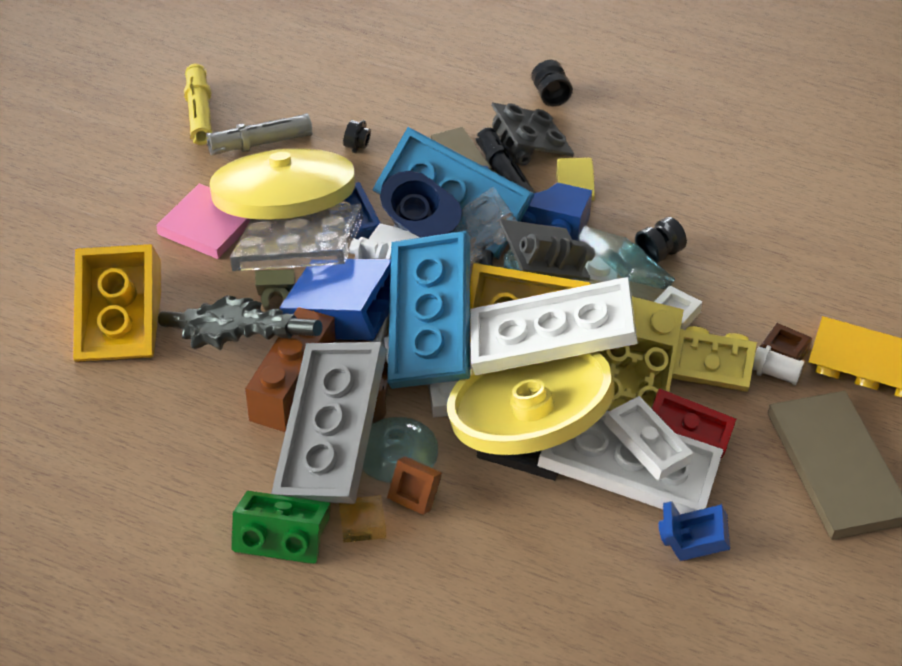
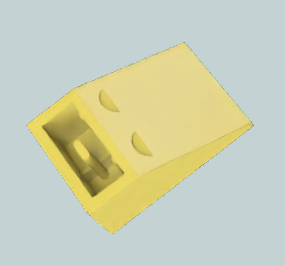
M632 296L638 344L599 351L610 366L615 386L614 397L608 411L638 396L651 408L659 388L670 391L684 309Z

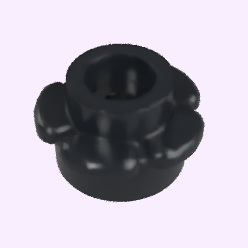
M350 120L346 127L343 146L351 148L353 153H356L359 148L365 149L369 143L371 129L366 128V121Z

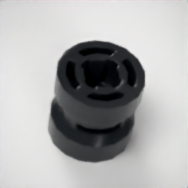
M545 60L534 67L531 79L543 103L547 106H559L571 97L573 87L558 61Z
M665 217L656 222L654 228L646 227L638 231L634 242L640 257L646 263L655 265L663 261L667 254L672 255L682 251L686 247L687 238L683 227L675 218Z

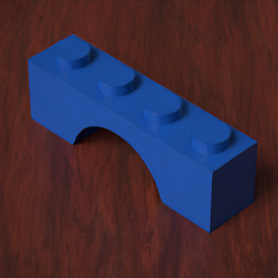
M557 182L544 191L534 193L535 196L520 222L567 228L571 239L580 241L590 218L592 190Z

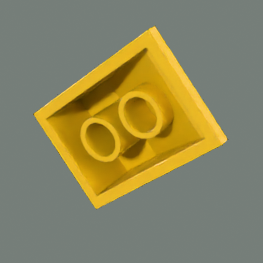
M152 244L75 249L73 360L75 362L154 357L161 301V259Z

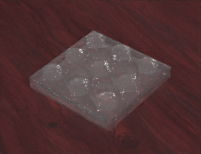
M342 201L326 210L300 217L272 220L251 219L230 256L232 271L345 264L350 252V244L356 238L364 218L362 205H350L349 202Z

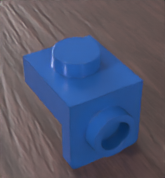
M672 501L663 503L664 520H660L658 524L660 537L665 546H671L679 561L730 550L728 514L722 505L680 515Z

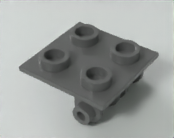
M492 102L491 106L497 114L493 118L492 127L497 132L502 143L509 146L514 154L513 159L516 164L527 165L531 161L534 150L574 156V152L568 145L566 137L559 131L553 122V117L548 112L541 109H536L535 111L523 109L512 103L503 105Z
M500 219L501 228L521 271L566 279L590 280L591 277L585 265L587 261L594 259L595 248L590 246L587 241L572 240L567 228Z

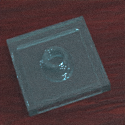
M586 226L578 236L580 241H587L590 246L595 248V254L623 278L628 277V280L631 282L665 290L675 280L671 274L626 237Z

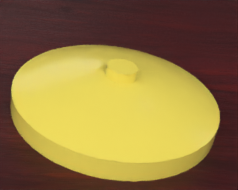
M306 148L265 151L239 158L217 170L210 180L211 198L214 205L221 211L242 218L272 220L300 217L326 210L348 198L355 189V172L353 164L348 159L329 151Z
M599 352L476 376L472 368L470 369V379H461L453 387L448 397L447 412L455 435L465 445L475 450L498 455L532 453L567 442L592 427L608 410L614 397L615 386L610 366Z

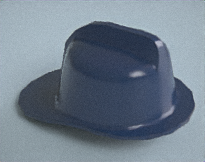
M414 171L398 172L389 177L382 186L380 199L383 209L398 228L409 231L420 238L451 233L461 221L462 210L460 203L453 195L422 173Z

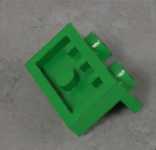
M247 490L233 511L231 549L238 553L314 564L319 558L320 536L330 519L331 502Z

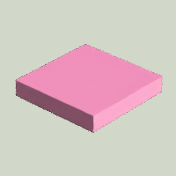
M198 184L156 226L158 235L219 259L257 219L242 218L221 211L212 202L210 188Z

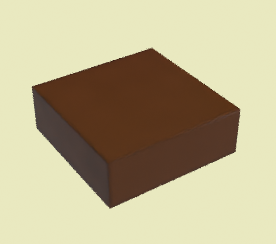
M776 323L760 347L766 349L767 345L771 346V351L801 361L811 347L812 337Z

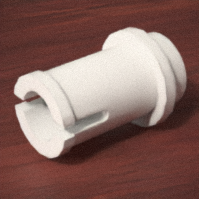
M767 345L766 349L758 346L754 357L753 370L757 371L758 376L764 373L796 386L805 361H799L771 351V346Z

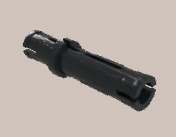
M491 127L479 131L477 134L479 138L475 140L486 155V161L491 166V169L495 170L500 176L536 193L514 161L512 150L509 146L502 143L497 132Z

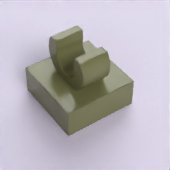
M294 269L255 270V285L258 295H262L261 302L264 310L270 309L269 301L273 296L278 295L285 300L296 283Z

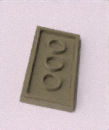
M846 391L769 405L768 416L831 540L902 526V492Z

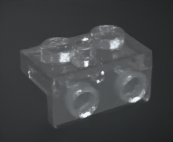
M493 186L461 208V221L451 233L467 231L470 236L471 266L485 255L483 251L492 244L500 245L507 241L499 223L500 219L517 221V219Z

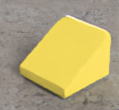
M592 158L558 159L556 183L592 190L591 201L595 200Z

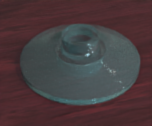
M389 417L372 423L362 468L369 476L391 483L397 460L404 456L431 468L434 466L438 456V442L434 433L426 425L406 417Z

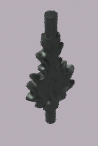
M230 295L224 296L212 305L203 303L199 309H187L185 312L162 311L158 315L160 326L181 328L183 330L182 338L191 339V347L193 349H198L208 344L222 350L224 343L227 341L238 342L242 335L249 338L254 334H261L267 340H270L275 335L280 338L290 339L293 335L319 336L323 330L320 320L297 319L294 314H283L281 309H271L262 312L260 310L261 302L253 301L252 298L248 297L236 299V297Z

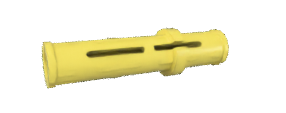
M192 64L185 70L187 85L184 88V97L189 107L191 140L193 139L195 144L205 145L207 144L206 134L212 133L209 110L211 89L207 84L206 69L203 70L204 67L200 64Z

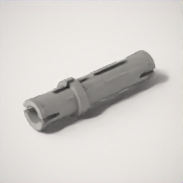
M306 113L255 125L245 126L244 123L237 124L236 128L207 133L206 136L209 152L211 155L239 149L245 152L249 151L250 147L296 137L310 136L313 132L311 119Z

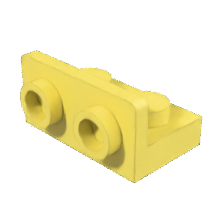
M690 326L686 330L680 329L672 378L748 392L757 342L749 341L748 337L736 333H728L725 336L709 334L708 330L701 327Z

